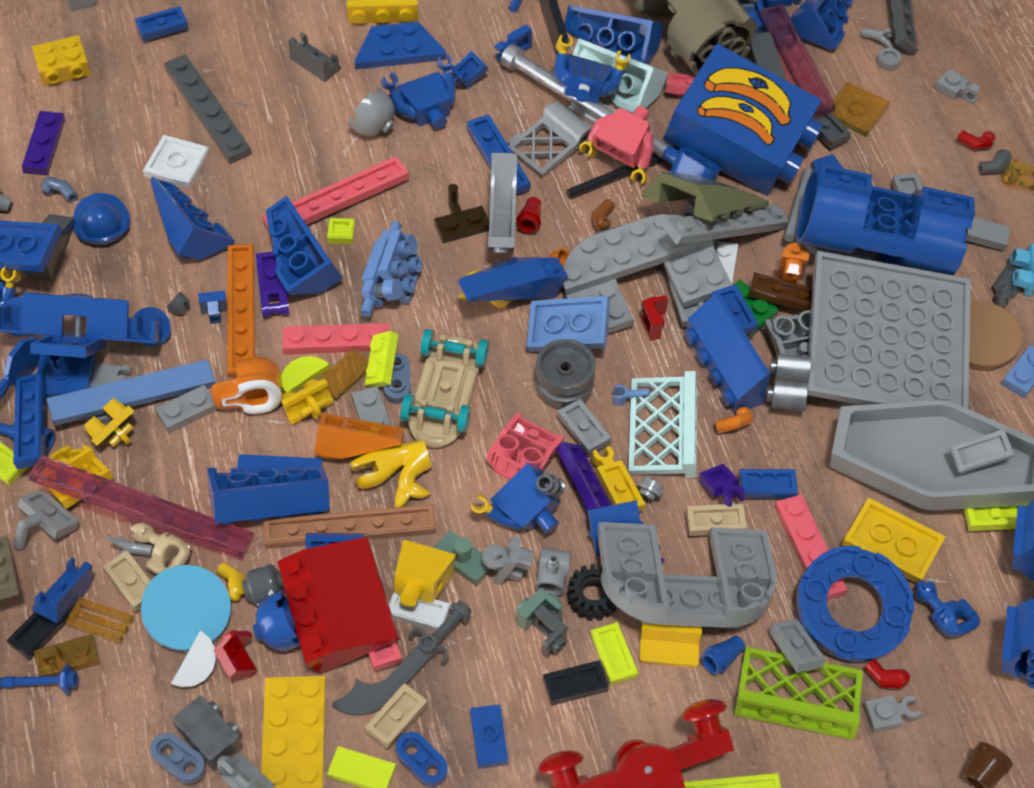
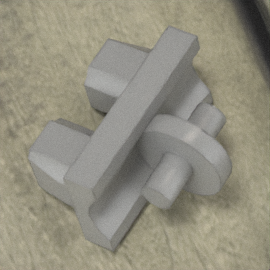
M513 536L504 549L495 544L488 545L482 553L483 563L490 569L499 570L493 578V583L501 585L506 578L519 582L524 569L528 570L531 567L534 551L520 547L522 538Z

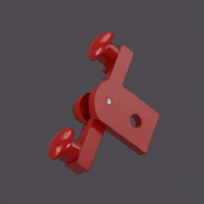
M705 699L691 704L682 714L683 720L692 722L695 732L694 735L687 737L688 742L668 749L662 745L646 743L638 739L629 740L618 749L615 757V768L588 778L585 775H577L575 766L581 763L584 757L581 753L573 750L559 751L547 756L539 764L538 771L543 774H549L552 783L550 788H686L681 774L682 769L734 751L729 730L721 726L718 714L726 710L727 705L718 699Z

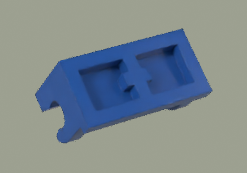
M72 557L66 564V571L45 594L43 591H40L36 595L32 611L58 623L91 587L92 564L85 561L79 570L75 566V558Z

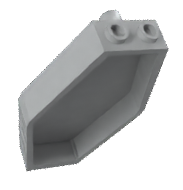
M944 400L841 406L830 467L918 508L931 511L1028 505L1034 501V437L958 404ZM1005 429L1015 454L1014 457L959 475L949 449L950 446Z

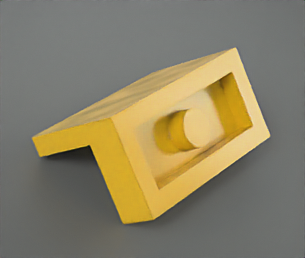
M642 622L639 662L697 668L699 664V644L702 627L646 624Z

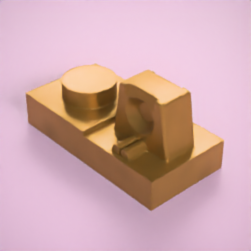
M93 633L34 651L39 676H58L67 664H70L72 670L77 671L100 664Z

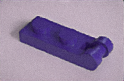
M273 252L257 253L256 262L263 318L271 317V314L281 313L282 316L289 315L287 291L276 275L275 268L277 265ZM269 300H280V303L269 304Z

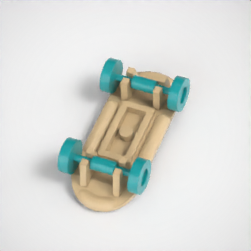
M425 329L422 336L420 354L427 356L416 394L406 393L403 398L400 420L409 422L410 433L416 441L424 440L428 448H442L454 442L461 432H467L471 416V406H469L479 368L480 366L485 367L487 361L489 340L480 339L479 345H477L472 340L464 337H446L441 335L439 340L434 341L435 331Z

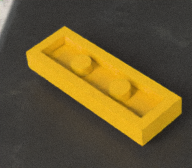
M347 0L348 24L419 22L418 0Z

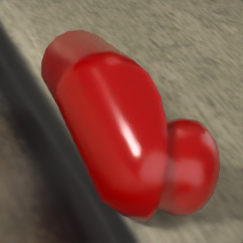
M962 130L957 137V141L973 150L986 149L993 146L996 135L987 130L983 132L981 137H975Z

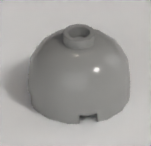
M377 87L376 94L371 91L355 109L354 113L357 115L355 120L353 121L351 118L348 120V125L361 135L372 137L380 132L386 134L394 125L392 118L395 113V106L392 99L381 88Z

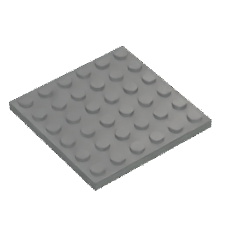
M817 251L814 258L808 357H811L807 395L859 405L944 400L968 409L971 279Z

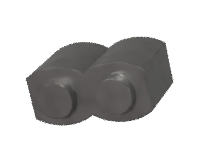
M778 353L776 354V359L771 358L769 373L774 375L773 386L768 385L766 402H771V408L805 411L811 357Z

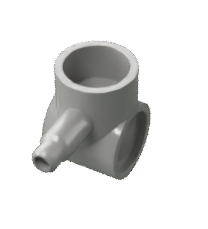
M542 548L536 582L537 591L542 588L545 592L553 593L556 596L564 594L571 552Z

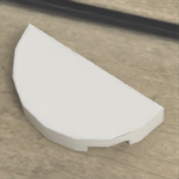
M201 630L171 685L181 688L192 687L203 682L213 671L216 661V654L213 651L215 647L210 638Z

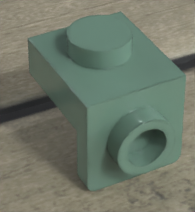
M540 588L530 599L525 598L516 610L517 625L526 632L533 624L534 611L541 605L549 611L554 610L562 618L563 606L556 595L547 593Z

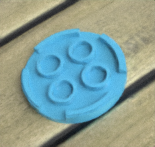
M194 565L174 566L156 575L146 587L141 601V618L149 636L161 646L189 652L200 630L214 643L224 632L231 611L230 597L223 582L209 570Z

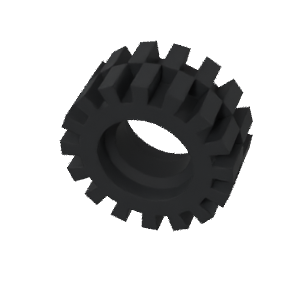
M590 564L589 570L584 565L581 567V571L576 570L573 573V577H570L568 604L571 605V610L574 613L578 610V617L583 618L585 614L588 615V621H592L593 616H597V621L602 620L603 615L608 618L611 616V612H615L617 606L608 598L606 593L600 600H590L583 594V589L589 585H597L603 588L601 583L602 565H600V569H595L596 564Z

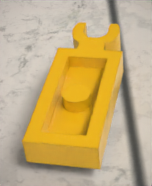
M610 446L605 448L604 454L606 457H601L597 450H593L591 460L597 466L595 474L611 505L636 500L639 512L643 511L646 504L623 461L614 462V451Z

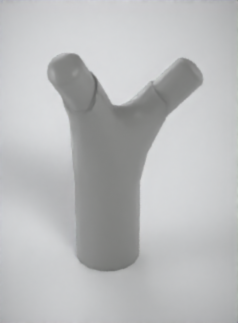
M863 27L861 37L877 40L888 48H893L887 38H894L895 35L890 33V28L879 31Z
M108 536L107 541L123 549L117 556L125 551H128L130 555L136 554L149 557L152 555L153 545L130 542L122 536L118 538Z

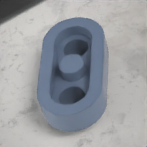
M396 353L394 364L400 365L393 367L391 385L384 386V396L390 403L401 404L405 394H411L410 362L405 355Z
M163 733L152 741L150 752L153 760L180 782L194 784L203 778L206 772L203 757L176 735ZM166 749L173 750L170 755L165 756L162 754ZM190 766L196 767L192 773L185 772Z

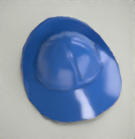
M94 193L85 197L78 203L73 214L75 219L73 230L76 236L93 245L107 246L124 235L130 226V214L125 205L116 196L107 193Z

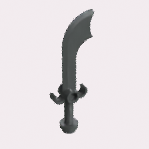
M461 600L457 603L453 602L449 606L452 612L451 615L447 617L432 635L425 634V631L421 628L411 629L408 633L409 639H413L415 635H421L418 645L386 679L378 683H364L356 679L351 691L343 698L333 701L332 706L341 712L351 715L373 713L381 709L404 683L407 684L428 659H433L439 652H442L445 655L441 662L442 665H445L449 660L448 651L439 643L458 622H468L472 613L470 607Z

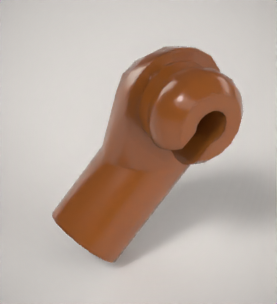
M610 199L603 201L591 214L593 225L599 231L606 230L611 225V220H608L607 215L615 208V204Z

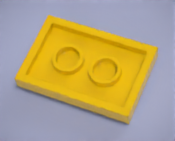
M868 497L845 536L842 545L859 546L860 549L875 554L878 552L892 561L905 578L918 583L925 577L946 536Z

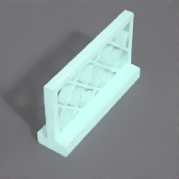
M685 371V377L632 378L631 390H638V387H650L653 392L645 399L642 396L631 398L629 474L685 473V478H697L698 385L696 371ZM669 386H680V391L672 398L664 392ZM660 395L667 402L657 410L650 402ZM671 406L679 411V414L672 420L663 415ZM646 407L653 414L645 421H642L637 416V413ZM657 418L667 424L659 432L654 431L649 426ZM673 429L679 434V437L670 444L663 436ZM643 430H646L653 436L645 444H641L636 439V436ZM659 441L666 448L656 456L649 448ZM672 452L679 458V465H666L662 460ZM643 453L652 459L647 465L635 466V460Z

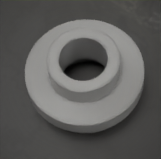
M643 477L642 481H638L636 487L640 489L639 493L642 497L651 501L654 498L661 499L663 486L648 477Z

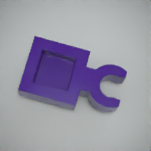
M724 464L699 473V481L714 497L722 495L726 506H732V497L739 498L741 502L745 501V491L738 485V478Z

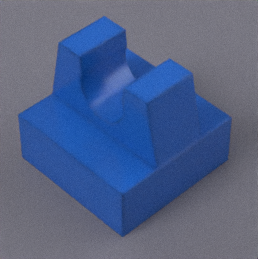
M225 290L198 293L202 314H208L211 324L221 323V312L227 311Z

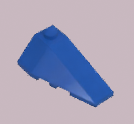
M568 5L565 19L566 30L578 38L616 53L621 51V54L627 57L630 54V58L645 64H649L657 52L664 23L571 5Z
M287 196L266 209L269 233L272 236L274 247L272 251L277 265L275 268L276 275L289 295L322 293L343 279Z
M513 257L462 277L458 283L468 302L555 298L563 283L567 280L568 275L557 257Z

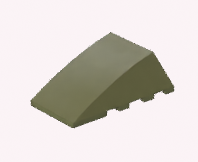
M662 172L642 191V197L658 203L696 198L694 216L710 222L717 221L718 215H720V218L725 219L730 217L731 212L739 215L744 213V210L753 211L767 207L769 201L744 190L708 178L685 173Z

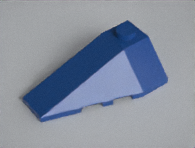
M806 0L790 17L792 26L802 39L830 50L836 49L844 38L845 31L843 30V25L848 22L849 16L846 13L848 7L852 6L853 0Z
M152 176L150 182L167 237L176 249L175 253L185 259L191 257L201 260L227 248L228 245L234 244L235 240L221 224L215 222L213 225L206 219L209 214L205 210L190 204L192 199L175 184Z

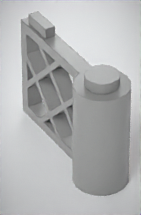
M558 101L549 103L545 107L544 115L522 135L517 133L508 141V146L512 153H517V158L541 178L545 177L576 149H579L581 143L588 142L589 139L587 137L592 127ZM544 127L550 132V137H536V132ZM550 143L549 151L535 152V144ZM553 143H564L568 146L563 151H553ZM522 144H532V152H521L517 148ZM535 158H549V163L541 168L535 163Z

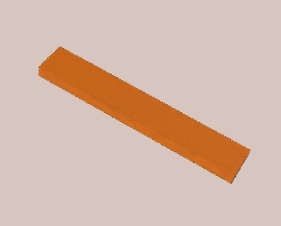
M254 244L228 245L227 374L228 378H237L236 362L248 357H255Z

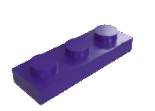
M39 111L22 164L24 174L48 176L66 120L64 113Z
M567 442L560 444L556 450L561 457V464L570 474L573 480V487L579 492L584 501L585 510L588 512L589 509L611 505L581 445Z

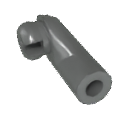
M1005 149L998 150L993 161L979 162V173L1004 172L1012 160L1010 151Z

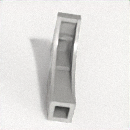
M492 153L488 247H494V252L509 253V248L515 247L517 153Z

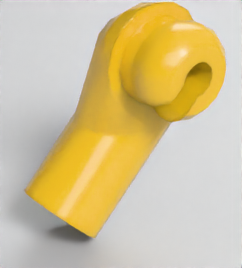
M223 562L218 567L217 574L228 581L229 588L227 591L230 600L239 601L241 595H244L242 581L246 578L234 567Z

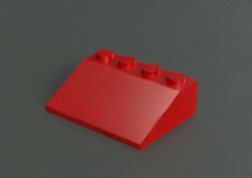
M367 537L303 549L277 561L305 663L319 675L400 640Z

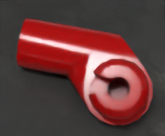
M875 659L871 660L864 667L867 673L883 689L904 688L910 682V674L906 670H885Z

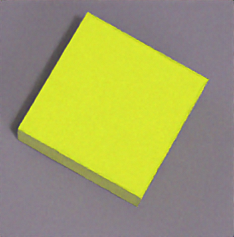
M329 218L327 243L353 244L355 219Z

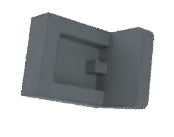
M541 605L534 611L533 625L547 637L543 642L542 654L548 658L553 652L559 653L567 644L568 627L563 623L562 618L554 610L549 611Z

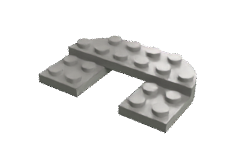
M667 214L646 217L583 240L571 251L563 267L568 275L567 280L563 283L566 298L609 297L608 334L634 325V319L617 284V278L663 264L683 308L707 301L711 298L713 291L732 286V283L713 247V240L677 245L664 230L663 225L667 219L682 216Z
M613 522L598 523L597 534L602 564L601 583L608 598L618 608L628 615L641 620L643 623L739 628L758 620L766 613L771 604L777 584V572L767 530L711 528L709 539L717 573L716 577L664 574L655 525Z

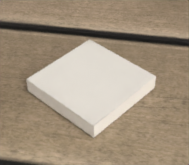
M163 135L143 169L144 177L152 178L153 176L190 189L208 158L210 149L207 146Z

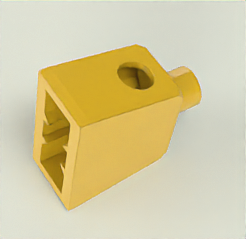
M404 539L394 581V592L400 594L401 603L405 606L413 607L418 600L427 603L434 602L454 575L456 554Z

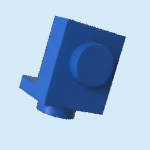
M473 51L468 53L455 67L451 64L449 68L451 70L450 73H453L456 84L459 85L462 82L468 89L489 70Z

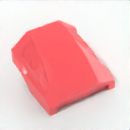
M516 413L503 428L499 437L488 451L486 460L497 474L508 480L527 463L538 465L543 470L557 452L556 448L563 443L564 436H557L522 418L521 414Z

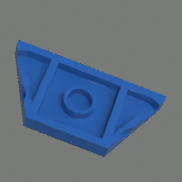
M419 22L371 26L355 59V70L437 61L439 56L441 58L440 61L447 60L446 50Z

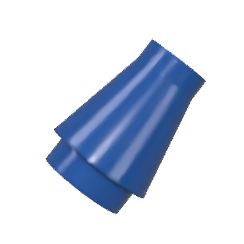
M735 635L728 640L706 648L705 653L702 655L703 665L712 674L724 673L739 654L745 650V643L739 636Z

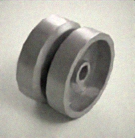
M570 339L555 340L543 346L536 360L535 388L538 396L544 403L554 408L562 409L579 399L584 403L587 402L593 393L596 366L594 355L586 345Z

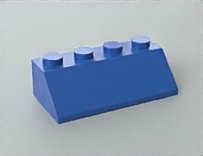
M718 292L688 318L684 334L688 344L693 345L700 364L705 365L712 384L714 386L717 385L724 404L727 407L729 406L734 415H736V411L740 407L752 409L764 403L770 373L720 292Z

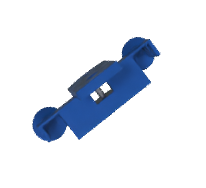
M24 292L23 297L10 298L0 307V332H8L14 336H26L28 334L46 335L31 342L30 354L86 358L105 348L106 340L139 342L145 346L153 347L165 342L171 330L169 318L158 308L145 307L137 311L133 317H129V300L94 298L89 294L54 295ZM64 315L75 316L74 332H64ZM82 316L87 317L86 333H81Z

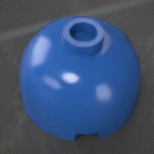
M280 590L263 599L258 605L255 615L256 624L253 625V631L259 641L264 640L269 647L278 651H286L301 646L288 599L284 596L286 594L285 590Z

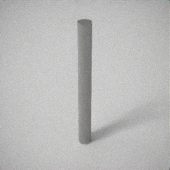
M804 168L784 235V239L787 242H792L795 238L802 198L808 179L813 171L811 168Z

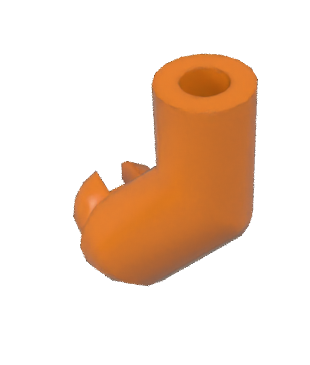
M740 407L737 409L735 416L715 421L717 431L721 434L748 426L752 423L753 415L749 408Z

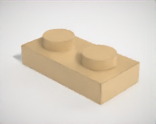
M725 504L687 506L686 516L689 536H707L710 534L711 528L747 529L743 504H732L730 507Z
M125 551L102 567L134 612H137L141 609L142 597L150 583V579L130 553Z
M404 683L365 726V732L389 750L428 706V701Z

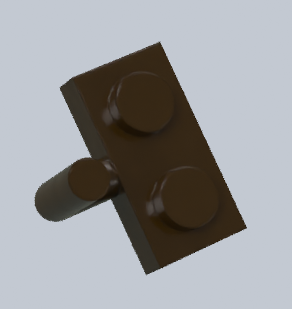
M450 184L448 186V205L452 214L434 218V225L442 243L489 231V219L483 206L462 211L458 203V186Z

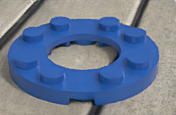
M842 546L828 550L809 565L803 573L797 589V610L805 631L821 649L839 659L852 662H867L884 657L901 644L910 630L912 613L914 612V600L909 583L900 569L878 552L875 554L860 549L859 546ZM847 577L860 578L877 591L882 603V614L874 627L858 632L840 626L831 617L827 606V595L831 586L836 581Z

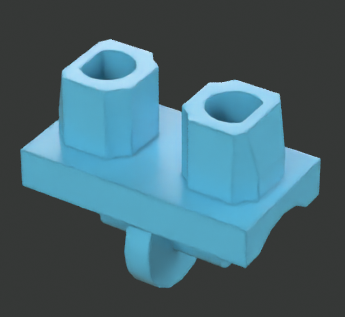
M1033 243L1026 250L1015 248L1009 257L1010 265L1021 267V269L1017 268L1014 271L1012 284L1023 287L1024 295L1032 297L1034 290Z

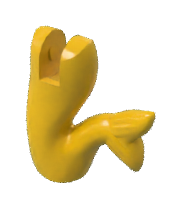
M424 440L403 443L398 446L369 452L350 462L352 471H361L372 467L373 473L355 479L359 489H369L378 486L403 467L398 479L394 508L404 507L411 497L422 499L431 494L415 482V478L419 474L432 468Z

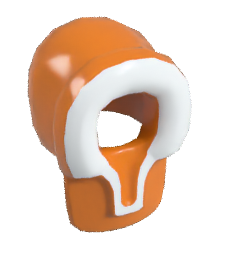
M248 357L236 362L237 378L214 384L211 388L214 405L219 410L241 408L244 413L253 415L263 414L274 410L282 400L280 370L277 364L267 357Z

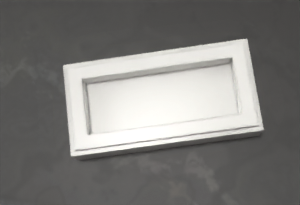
M393 592L389 603L394 620L432 631L437 630L447 619L450 611L449 606L451 605L450 603L435 599L432 603L418 600L415 606L408 607L401 603L400 594Z

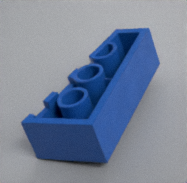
M324 467L286 468L284 473H279L271 468H260L257 473H245L243 468H231V473H217V468H207L209 500L215 524L230 525L244 520L261 521L269 517L288 518L294 514L303 513L314 515L319 514L321 511L330 510L329 483Z

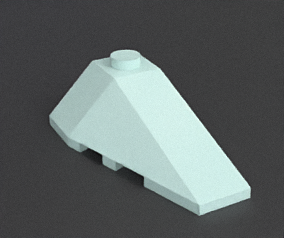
M578 38L572 55L616 68V52ZM620 54L619 59L626 60L628 58L627 56ZM630 58L629 66L622 70L624 74L616 92L608 96L616 106L632 113L638 106L647 108L660 96L668 72Z

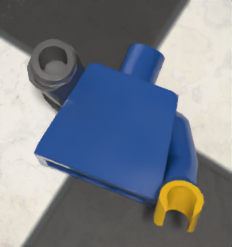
M527 463L490 499L492 504H488L486 496L480 493L477 494V498L483 500L484 505L477 507L471 503V508L476 513L486 512L487 517L502 526L516 530L524 528L533 530L539 525L548 534L559 525V522L551 512L560 504L558 498L563 494L565 484L554 473H543L538 465Z

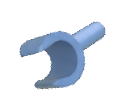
M616 385L613 389V395L621 396H614L612 402L616 406H622L626 403L627 398L649 396L650 389L627 390L624 385Z

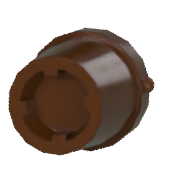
M979 742L973 750V756L962 777L973 788H994L1002 777L1008 774L1013 763L1006 754L995 746Z

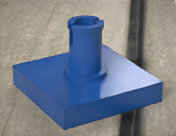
M96 353L86 358L40 354L37 373L42 372L45 376V401H47L46 398L91 388Z

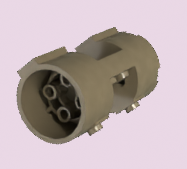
M635 0L637 3L634 4L635 8L642 15L647 13L653 19L655 17L662 18L675 15L670 22L667 33V42L672 47L670 52L678 61L683 59L695 75L698 74L716 44L745 58L751 49L749 47L751 38L755 37L754 32L759 28L737 0Z

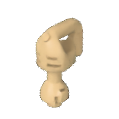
M146 521L133 525L131 533L134 534V541L141 544L151 543L155 545L152 550L151 559L145 565L148 571L158 575L168 568L186 563L192 549L189 543L187 544L183 539L170 532H164L162 535L155 533L153 526ZM178 553L172 561L171 565L167 568L165 565L170 561L174 554Z

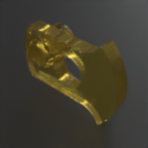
M1013 159L1008 164L1007 169L1001 174V180L1006 185L1009 182L1010 186L1017 184L1034 190V181L1029 180L1025 175L1027 172L1034 176V166Z

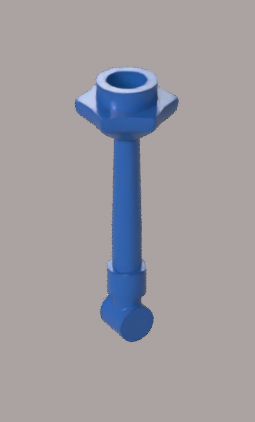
M67 664L58 676H5L0 678V690L3 687L15 688V686L58 684L66 695H70L72 689L78 686L77 670H72L70 664Z

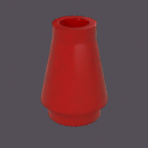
M537 197L528 198L516 218L518 228L522 232L534 233L541 226V201Z

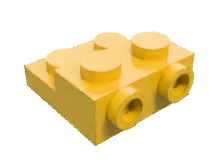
M79 35L32 46L43 86L91 75Z

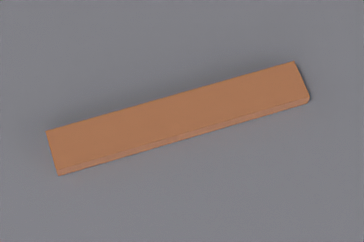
M434 504L263 519L265 549L306 545V533H364V537H367L369 540L436 534Z

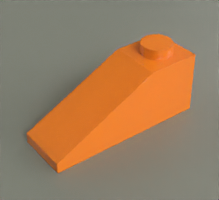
M322 413L318 425L314 454L321 455L325 459H345L401 445L404 428Z

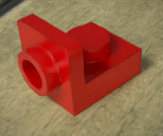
M666 295L650 297L641 303L639 317L650 341L661 338L662 327L665 326L663 315L666 314L668 304Z

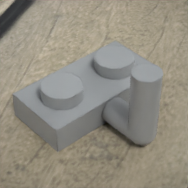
M43 488L19 498L18 507L28 517L18 522L13 547L18 550L24 549L28 530L36 525L44 529L52 538L58 539L77 530L79 521Z

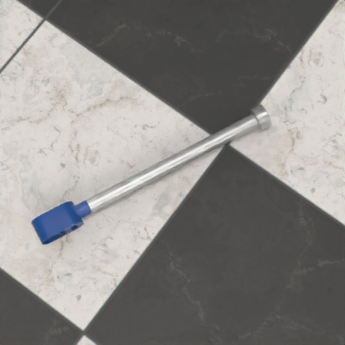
M510 44L504 50L501 56V64L511 71L519 69L598 119L615 113V111L600 102H580L575 97L564 94L563 85L559 83L554 74L525 57V51L517 45ZM653 135V153L672 164L671 173L697 175L716 181L721 170L717 164L692 149L681 147L678 151Z

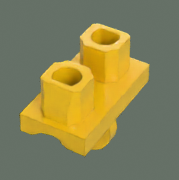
M313 378L305 382L303 389L297 393L288 391L282 394L281 401L287 420L291 425L310 415L315 419L320 418L322 415L321 409L334 403L329 391L328 382L324 378L320 381Z
M113 398L102 408L112 418L106 426L95 416L83 426L92 438L90 441L95 446H98L112 431L115 435L108 441L112 447H115L120 441L126 445L131 442L126 435L134 428L129 423L121 429L118 426L134 410L129 405L125 407Z

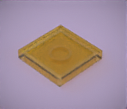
M847 81L827 109L846 128L867 137L888 109L890 101Z

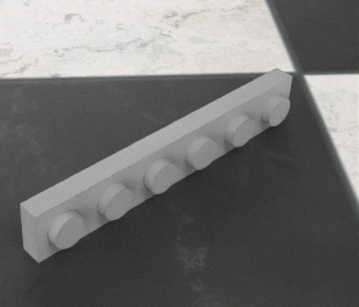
M775 204L753 211L744 210V213L739 215L731 212L730 217L725 219L720 218V215H718L717 221L714 222L696 216L671 218L665 221L663 228L673 241L680 245L782 230L787 228L789 219L784 214V211Z

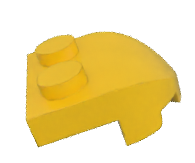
M82 445V449H72L70 446L58 449L46 459L45 471L41 472L51 495L65 509L113 478L110 470L95 456L92 448L86 445Z

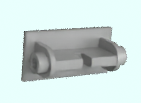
M240 752L235 758L223 755L217 761L218 770L222 773L220 778L231 788L275 787Z

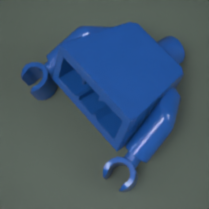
M449 54L447 55V65H443L440 61V56L438 57L437 67L443 71L442 75L438 71L398 85L397 89L395 85L398 82V77L395 73L391 72L389 74L392 84L387 82L385 76L381 79V86L390 91L388 95L392 99L395 110L399 115L413 120L418 126L432 123L434 128L439 129L446 125V117L450 115V107L454 104L456 94L453 73H450L449 70L452 64V57Z

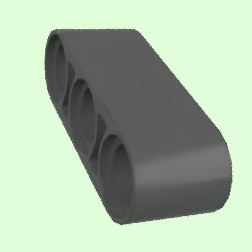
M769 31L754 33L755 37L751 38L749 43L751 49L747 54L748 60L785 80V72L771 33Z

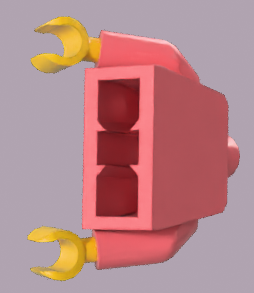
M638 106L633 113L622 108L618 109L614 114L611 113L597 119L587 137L589 139L588 142L580 144V152L585 153L586 149L590 147L587 157L593 158L597 154V149L632 168L637 165L638 170L632 172L631 180L635 182L637 174L641 173L643 176L641 185H644L648 181V174L645 172V169L649 168L653 154V135L650 132V124L646 121L650 115L649 111L642 106Z

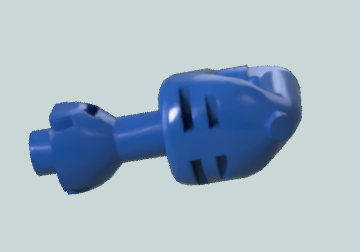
M921 580L915 585L917 590L914 594L915 598L922 603L929 604L933 608L934 612L931 619L942 633L952 637L962 636L979 627L980 617L965 599H960L959 601L951 600L943 603L939 599L936 585L932 581L926 583L924 580ZM961 617L967 619L966 621L957 624V620Z

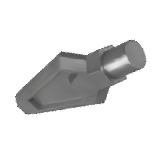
M1008 263L993 284L996 291L995 305L1005 309L1006 304H1009L1010 298L1017 295L1018 286L1012 284V276L1018 266Z

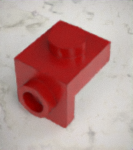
M232 630L227 632L222 637V641L213 650L229 679L250 678L257 671L244 648L246 643L252 638L250 631Z

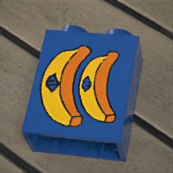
M716 44L675 108L663 140L678 148L686 147L696 151L721 168L720 171L768 196L777 179L790 185L804 160L803 157L793 152L796 146L800 145L810 150L824 124L813 119V116L822 99L729 49Z

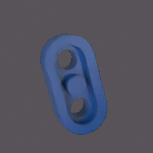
M407 732L399 737L396 743L398 759L424 785L434 787L442 784L448 774L445 758L419 733ZM409 748L417 749L415 754H408L406 751ZM429 769H436L438 773L432 776L427 774V771Z

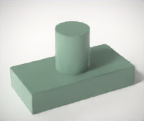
M450 530L434 547L456 554L454 571L476 587L492 570L483 563L482 552L473 547L469 539L460 538Z

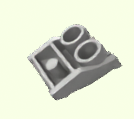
M803 311L800 315L795 314L792 317L779 316L776 319L764 321L762 325L768 331L776 354L808 357L811 311Z

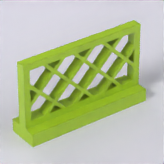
M745 647L734 716L854 740L860 723L859 708L863 670L824 662L822 668L796 672L786 677L778 668L782 665L792 666L784 654ZM750 658L760 659L767 666L756 671L749 663ZM772 671L780 681L769 686L762 676ZM811 671L821 672L825 679L816 684L808 673ZM841 677L855 679V685L846 690L837 679ZM802 678L809 688L799 692L791 682ZM756 681L763 691L760 693L745 690L747 684ZM830 683L839 692L838 695L831 699L821 690V688ZM785 686L793 697L790 699L782 698L775 691ZM815 693L823 703L820 705L807 702L805 697ZM845 699L852 707V712L838 709L835 703Z

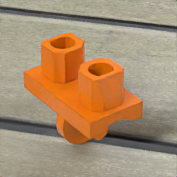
M791 243L783 249L777 276H782V280L797 284L798 279L803 280L809 260V253H806L805 248L801 244Z

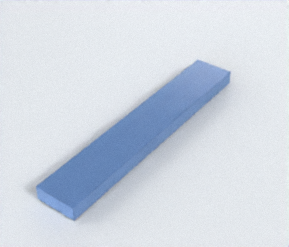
M207 359L46 398L53 425L56 426L105 414L106 412L102 408L113 398L125 407L128 405L133 407L186 394L202 385L210 388L215 384V378Z

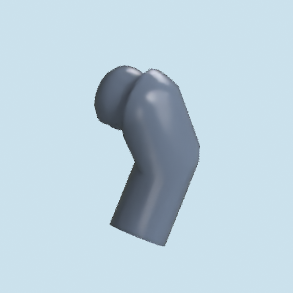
M50 176L45 178L44 183L41 184L43 192L50 195L53 194L54 190H57L69 203L76 201L78 198L77 192L65 180Z

